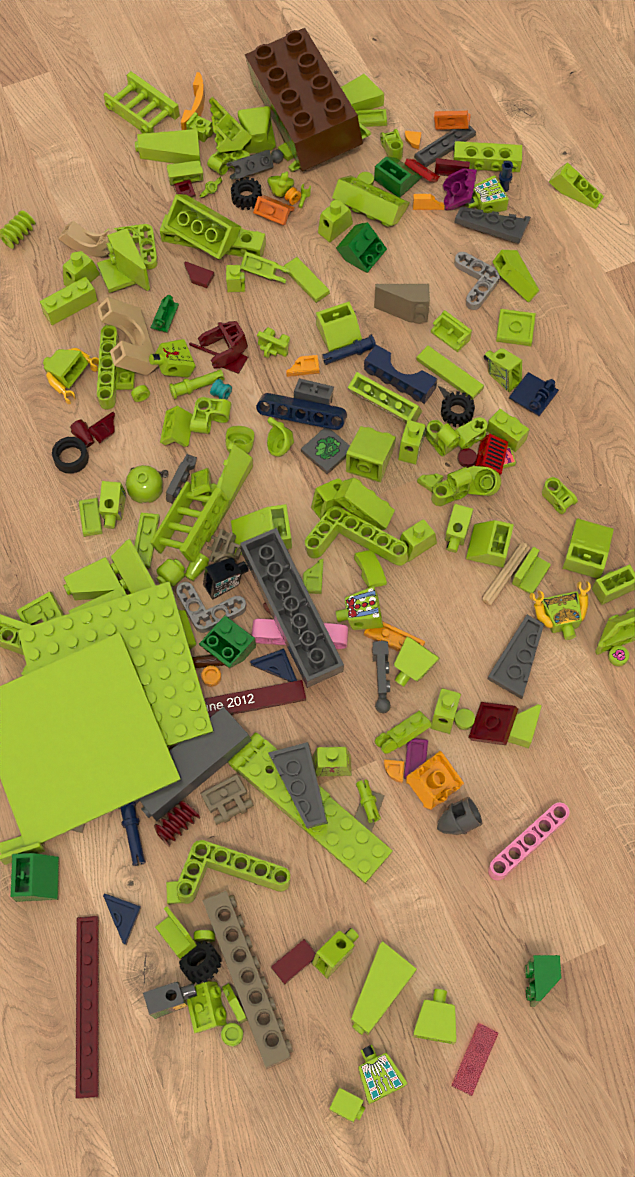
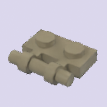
M238 774L201 793L210 813L217 809L220 815L213 818L216 825L222 822L227 823L233 816L239 813L244 814L247 812V809L254 806L251 799L244 802L241 800L240 797L246 795L247 791ZM235 801L237 806L226 811L224 806Z

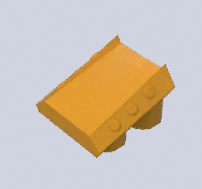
M441 751L407 775L406 783L411 786L421 800L423 807L430 810L446 801L448 796L464 785L460 776Z

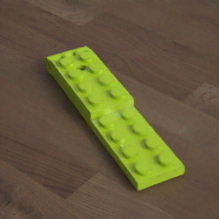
M255 732L250 737L252 741L228 761V764L366 884L392 854L393 850L334 801L330 794L321 786L319 788L328 824L307 829L268 754L278 749ZM268 769H272V770H273L272 773H267L266 771H267Z

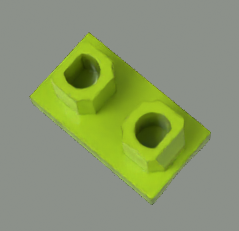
M269 327L264 332L259 331L257 334L258 345L264 351V357L269 358L271 354L274 356L279 354L286 357L288 355L290 337L282 334L277 339L275 338V331Z

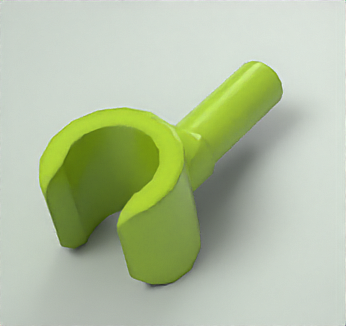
M304 184L301 185L299 208L303 207L305 199L311 195V186L308 189H304Z

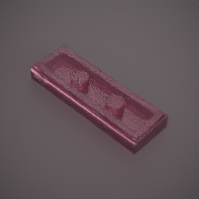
M480 1023L477 1024L452 1082V1087L469 1096L473 1095L499 1034L498 1032Z

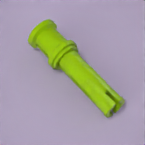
M219 369L191 380L185 378L182 382L170 383L169 389L175 400L178 396L189 395L193 393V390L213 384L217 379L224 381V377H222L224 375L222 370Z

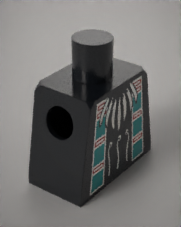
M233 558L206 566L203 586L213 600L240 584L241 575L249 571L248 566L244 561L236 564Z

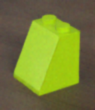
M360 426L346 453V472L381 483L395 447L396 437L387 432L376 431L371 427Z

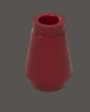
M82 419L75 421L70 426L71 433L76 438L81 439L85 443L86 448L95 443L92 434L88 431L87 423Z

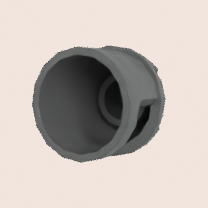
M466 797L454 804L451 803L438 820L437 830L444 834L465 835L467 832L483 824L482 818L473 800L470 797Z

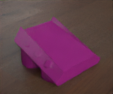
M461 169L445 179L443 189L447 191V195L444 198L446 211L454 210L471 202L477 177L476 169Z

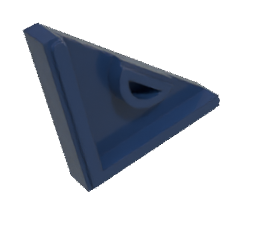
M284 649L250 661L251 666L289 682L297 681Z
M104 893L103 897L122 943L127 945L141 906Z

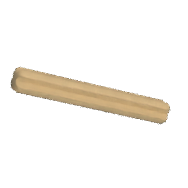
M520 543L482 597L485 604L491 605L530 551L527 543Z

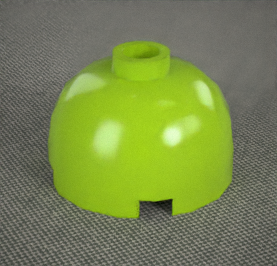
M137 466L126 477L127 493L132 500L138 503L154 502L163 492L162 477L151 466Z

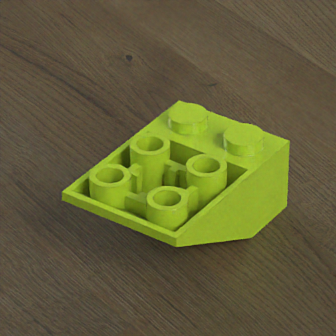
M286 504L265 507L231 520L232 533L236 535L234 543L238 545L277 528L286 548H292Z
M577 518L562 569L597 579L601 578L609 554L614 529Z

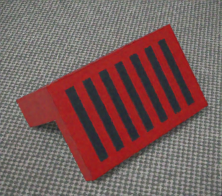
M490 433L480 440L475 466L494 469L501 475L508 441Z

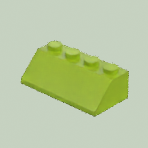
M352 175L338 179L332 196L333 199L340 200L343 204L352 207L351 210L358 213L363 212L367 214L366 217L373 220L378 219L382 221L381 224L388 227L398 224L410 202L357 179Z
M176 194L163 227L217 259H221L236 242L242 226L186 194Z
M126 540L111 556L113 563L110 564L115 575L119 573L121 586H123L124 590L127 589L129 594L156 586L131 540Z

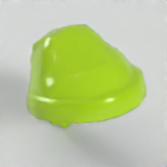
M288 171L282 173L281 176H271L267 179L272 194L277 197H284L286 192L294 186V180L288 177Z
M269 417L267 422L273 427L268 433L267 448L271 455L281 457L289 451L294 443L293 432L289 428L284 427V423Z

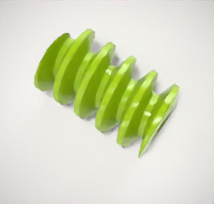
M19 211L18 215H15L9 221V224H5L4 228L0 229V239L9 248L13 249V243L19 244L17 238L20 240L24 239L22 233L27 236L29 234L27 229L33 231L32 225H36L34 219L27 212Z

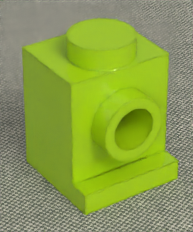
M196 112L186 122L187 130L197 129L198 139L202 142H205L213 134L212 122L198 116Z
M226 265L228 292H245V273L241 272V265Z

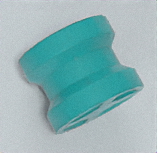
M217 379L210 389L211 395L226 400L232 392V386L224 384L221 379Z

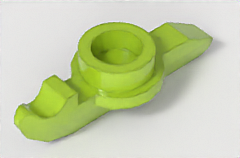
M221 177L214 182H207L205 190L199 197H204L208 193H215L217 185L222 181Z

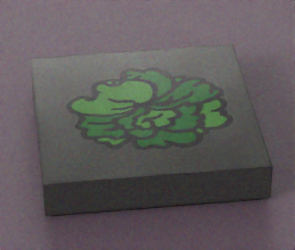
M324 428L301 448V452L328 474L346 458L350 445L331 429Z

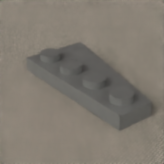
M461 207L454 223L520 244L531 217L517 218L515 214L503 216L499 215V212L484 213L480 209Z
M528 614L526 615L487 678L489 681L520 699L523 698L544 623Z
M306 742L269 752L268 754L281 776L306 828L309 829L328 824L309 743Z

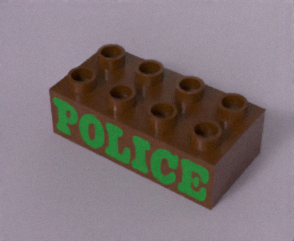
M306 28L290 31L285 37L269 44L259 45L255 50L245 54L252 83L264 105L270 107L271 117L302 172L363 144L358 115Z

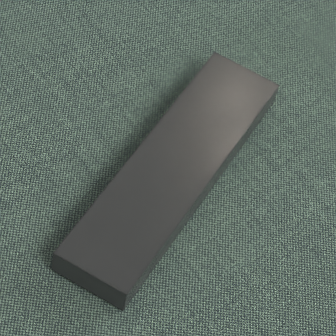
M470 125L468 129H453L415 153L414 158L423 166L428 167L436 162V158H442L453 151L455 141L466 142L476 136V131Z

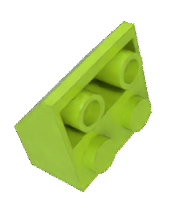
M350 302L316 312V326L329 352L351 345L356 339L362 340L357 317Z
M497 520L474 524L466 559L504 568L514 524Z

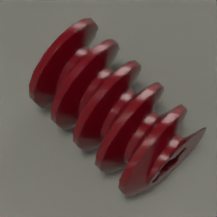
M183 801L178 803L180 809L173 807L174 814L169 812L166 814L168 820L160 819L162 826L154 825L157 835L168 847H170L169 839L174 842L176 841L175 833L182 836L180 829H189L186 824L187 822L195 824L192 817L195 816L200 819L199 814L188 803Z

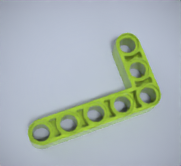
M338 506L329 508L305 539L306 551L310 558L321 557L340 533L395 565L401 566L408 561V550L404 542Z
M199 840L192 845L178 880L176 891L178 899L182 903L189 904L193 902L207 868L282 892L290 886V872L285 867ZM201 849L207 851L203 856L197 855L196 852ZM224 856L227 859L224 862H217L216 858ZM241 862L247 865L244 869L236 868V864ZM194 868L199 870V873L196 875L188 873ZM263 869L266 871V874L258 876L255 872ZM278 876H284L286 881L279 883L275 879ZM184 888L192 890L188 895L181 894V891Z

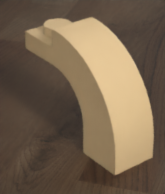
M73 220L65 225L58 239L75 251H82L86 255L101 257L109 253L106 243H109L107 235L117 231L111 228L104 233L96 234L85 230Z

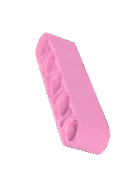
M253 620L251 636L255 638L256 643L286 645L274 620ZM324 623L336 649L347 648L348 627L342 624Z
M560 802L552 805L497 855L489 865V876L493 880L498 881L504 879L564 824L569 816L567 805ZM554 811L562 812L563 818H557L554 815ZM539 824L547 825L549 831H541ZM524 838H531L534 841V845L529 846L525 844ZM510 851H515V852H517L518 855H519V858H518V859H512V858H510L508 852H510ZM501 865L504 872H495L493 866Z

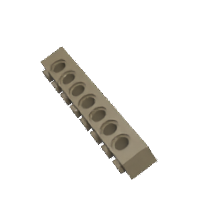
M227 891L202 900L266 1069L290 1060L291 1056L289 1053H292L293 1049L289 1039L284 1040L281 1032L285 1031L281 1018H275L273 1011L277 1009L273 998H268L265 992L269 987L265 977H260L257 969L261 967L257 956L252 957L249 949L253 946L249 936H244L241 930L245 925L241 915L236 916L234 908L237 905L233 895L228 896ZM228 912L231 914V917L228 921L223 922L219 920L220 914ZM230 932L238 933V939L230 942L227 940V935ZM238 952L246 954V959L243 962H236L234 960ZM247 972L254 974V979L250 983L242 981L243 975ZM254 993L262 995V1000L258 1004L250 1002V997ZM261 1014H268L270 1016V1022L267 1025L258 1023V1018ZM270 1035H276L279 1038L278 1044L274 1047L266 1044V1039Z

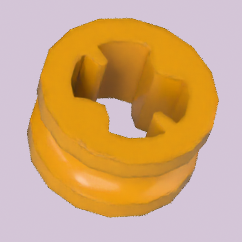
M295 187L290 188L285 194V200L289 201L291 205L296 204L301 198V192L297 191Z

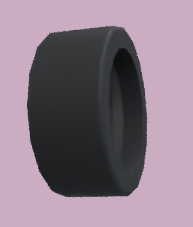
M62 438L52 448L55 466L64 473L73 474L80 472L88 463L89 455L86 445L79 438ZM68 448H77L81 451L79 459L71 463L62 462L59 456L62 451Z

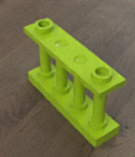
M132 71L126 75L128 85L114 97L106 92L103 94L104 104L107 109L114 111L139 129L142 134L154 133L153 127L166 116H170L174 120L180 116L177 103ZM131 91L137 92L138 95L125 106L119 102ZM143 99L150 102L137 114L131 111ZM155 107L162 110L150 122L142 119Z
M186 481L150 544L160 554H162L166 546L180 549L179 551L188 561L194 562L228 504L229 498L219 488H215L211 496L199 494L193 497L191 484ZM193 500L206 503L202 511L190 509L189 506ZM184 515L198 518L193 527L179 524ZM175 530L188 533L184 542L171 539Z

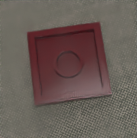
M481 702L468 738L471 741L507 745L519 709L513 705Z

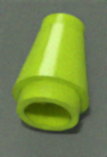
M199 552L195 561H190L185 577L194 582L205 570V567L209 566V558Z

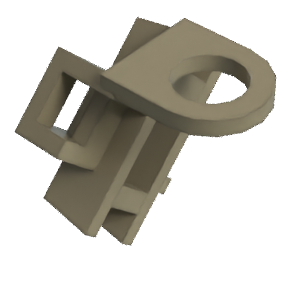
M220 529L218 537L211 536L214 542L212 547L207 546V549L212 551L209 561L217 563L228 558L239 560L241 545L234 543L236 539L234 533H228Z

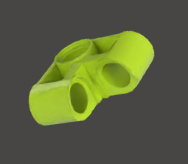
M217 150L210 156L207 166L222 176L230 168L235 170L233 166L228 167L226 165L227 162L250 156V154L244 150L219 152Z
M198 398L195 402L191 418L190 431L209 434L211 421L227 423L232 405L231 402L226 399Z
M432 420L427 425L425 437L440 456L444 457L459 446L461 437L448 423L443 425L439 420Z
M464 467L449 473L447 480L434 486L431 496L434 505L444 506L464 498L469 493L472 476L468 468Z

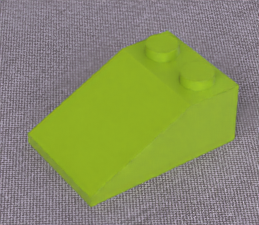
M126 228L107 235L109 243H106L110 253L109 258L112 265L115 264L118 271L146 291L150 290L146 266L128 229Z

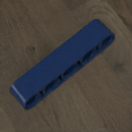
M271 393L263 394L256 405L258 413L264 416L334 430L341 429L347 418L346 410L341 407ZM298 409L304 410L305 413H301ZM316 413H321L323 417L318 416ZM337 416L341 420H336L334 417Z

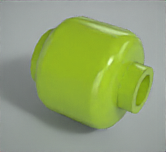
M167 559L157 568L158 577L156 579L160 584L170 581L171 587H174L185 577V568L177 559Z

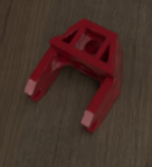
M237 321L219 322L217 327L202 333L198 337L201 347L209 346L221 339L228 346L229 349L215 355L210 360L214 369L236 361L248 347L245 334Z

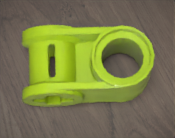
M394 129L388 133L381 132L380 141L387 156L401 160L403 158V142L398 130Z
M474 418L455 430L461 437L459 440V447L461 449L470 448L486 436L488 425L484 418Z
M550 477L546 480L542 489V496L558 513L564 514L568 507L578 502L575 494L558 478ZM548 487L554 488L555 491L550 490Z

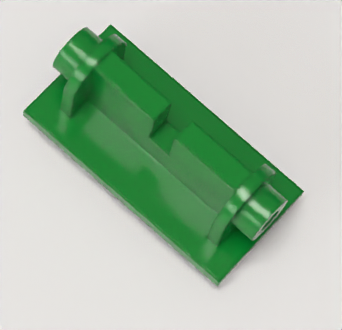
M167 295L162 299L150 327L151 329L168 332L179 306V303L173 301L171 295Z

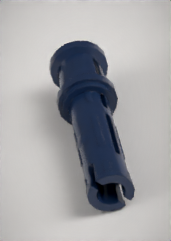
M372 334L362 340L356 339L351 345L322 354V358L326 359L323 360L324 364L328 365L354 354L362 355L363 352L373 349L376 342Z
M133 801L118 809L121 810L123 819L121 825L123 828H126L132 866H139L137 857L141 865L145 864L146 861L138 830L140 819L136 816V802Z

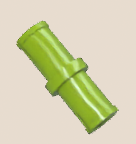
M365 779L363 783L361 780L356 783L361 797L360 804L365 809L368 822L373 823V819L374 822H377L381 819L376 806L377 799L372 794L369 781Z

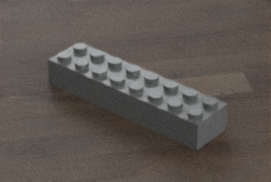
M277 528L240 543L243 557L306 687H311L342 673L344 664Z

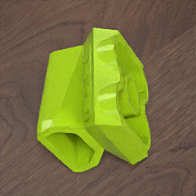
M264 106L239 110L238 119L240 125L252 136L250 141L243 147V150L249 154L265 150L272 151L276 146L271 122L270 107Z

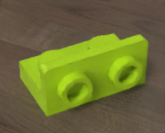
M208 981L195 985L197 996L187 999L194 1033H201L215 1027L227 1025V1014L222 1004L221 989L218 983Z

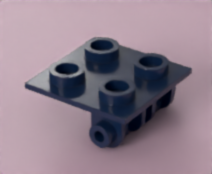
M528 372L509 396V399L540 416L559 389L555 388L556 382L553 379L546 380L545 382Z

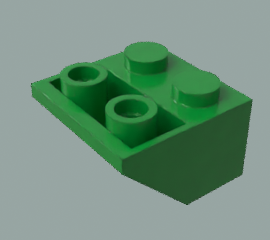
M386 156L375 166L374 180L397 197L405 194L422 178L421 175L394 157Z
M368 222L356 224L336 247L346 262L366 273L370 271L387 250Z
M225 615L199 643L203 649L229 669L243 662L256 648L255 638Z
M36 853L12 854L10 897L15 902L58 900L59 857Z
M533 955L527 962V965H525V978H529V987H526V1000L530 1001V1007H535L562 978L560 955Z

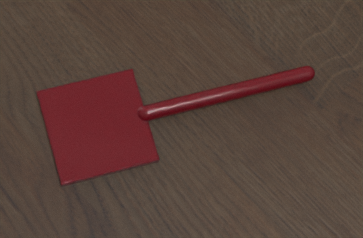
M189 343L190 346L212 355L219 354L194 343ZM241 354L236 361L222 368L239 374L248 356Z

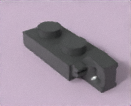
M186 454L166 491L167 502L173 504L182 489V484L186 483L189 478V470L195 468L197 457Z

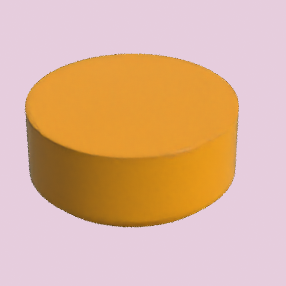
M215 666L205 667L201 673L203 683L209 687L218 685L221 681L220 670Z

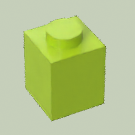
M339 1088L329 1110L354 1123L355 1119H361L366 1107L362 1106L364 1100Z

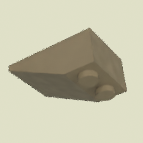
M375 284L374 308L408 322H428L430 305L429 284Z

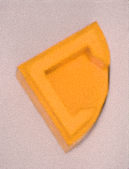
M405 130V140L411 144V147L419 149L421 132Z
M384 759V768L388 776L396 782L403 783L404 761Z

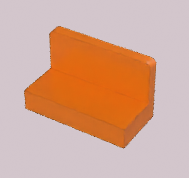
M468 110L435 111V129H468L471 115L468 113Z
M264 195L258 196L253 213L286 225L289 212L294 211L295 207Z

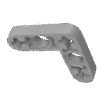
M459 252L455 256V267L478 279V282L466 297L467 308L477 310L499 283L500 275L493 266L466 252ZM479 266L482 270L474 271L473 267ZM485 286L488 290L482 292L478 288Z
M182 582L177 586L178 598L195 629L200 633L212 630L221 620L215 617V613L219 610H223L226 613L225 616L231 620L246 611V602L241 596H234L206 610L191 583ZM183 589L189 592L190 599L187 600L185 593L182 592ZM197 603L200 607L197 611H190L189 606ZM234 603L241 604V608L234 607ZM209 615H212V619L214 621L213 623L211 622ZM203 620L206 622V626L200 624L199 621Z

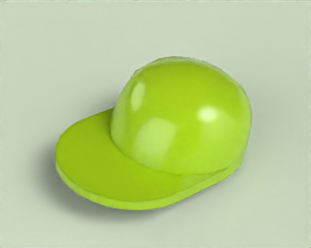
M245 426L229 427L225 439L227 450L229 451V444L232 443L245 453H250L254 443V431Z
M480 466L468 468L472 476V483L468 494L492 496L498 492L501 486V477L496 470Z

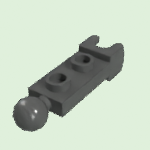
M278 149L272 151L271 154L270 150H265L227 162L226 165L228 167L233 166L235 168V173L230 175V179H239L274 167L273 162L280 163L283 160V153Z
M375 641L372 647V659L377 665L378 700L375 703V708L379 713L384 714L391 708L390 701L386 697L387 692H390V680H386V674H389V662H385L388 661L389 655L388 641Z

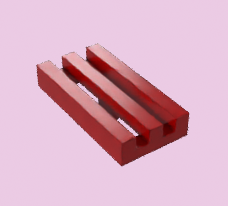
M407 158L404 163L429 182H437L440 177L415 159Z

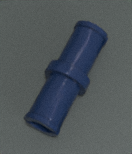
M504 161L502 163V170L499 174V183L505 192L509 190V184L513 177V163L511 161Z

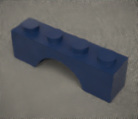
M375 345L364 360V370L368 374L380 378L384 383L396 387L398 391L406 393L414 400L424 404L437 387V378L423 370L415 374H403L397 371L391 364V352L378 345Z

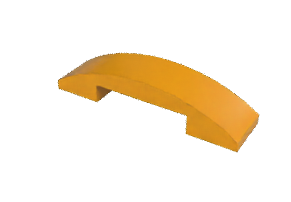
M200 72L196 73L193 82L194 96L196 97L192 109L184 110L181 119L182 130H187L186 122L194 112L198 113V116L201 117L204 109L205 95Z

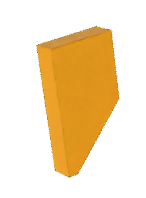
M432 194L413 195V210H444V203L437 201Z
M318 355L299 357L295 364L286 371V376L319 374Z

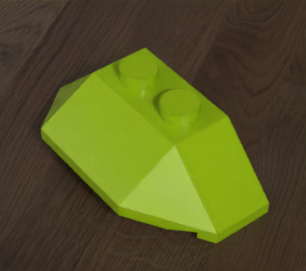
M635 608L627 611L625 615H614L608 619L595 650L596 655L609 651L614 646H623L635 641Z

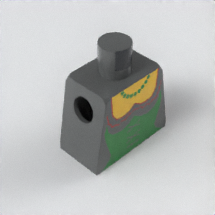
M174 982L146 991L143 995L149 1015L157 1019L187 1007L186 1000L197 996L194 983L182 987L179 982ZM177 994L176 999L171 1001V996Z

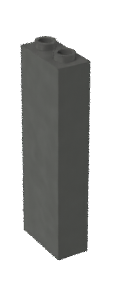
M224 707L210 717L214 732L180 742L170 750L181 780L135 801L136 804L139 801L143 804L144 807L141 810L148 818L152 816L158 821L252 741L248 733Z

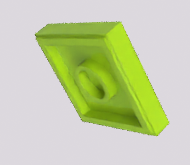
M500 309L496 342L531 346L536 313Z

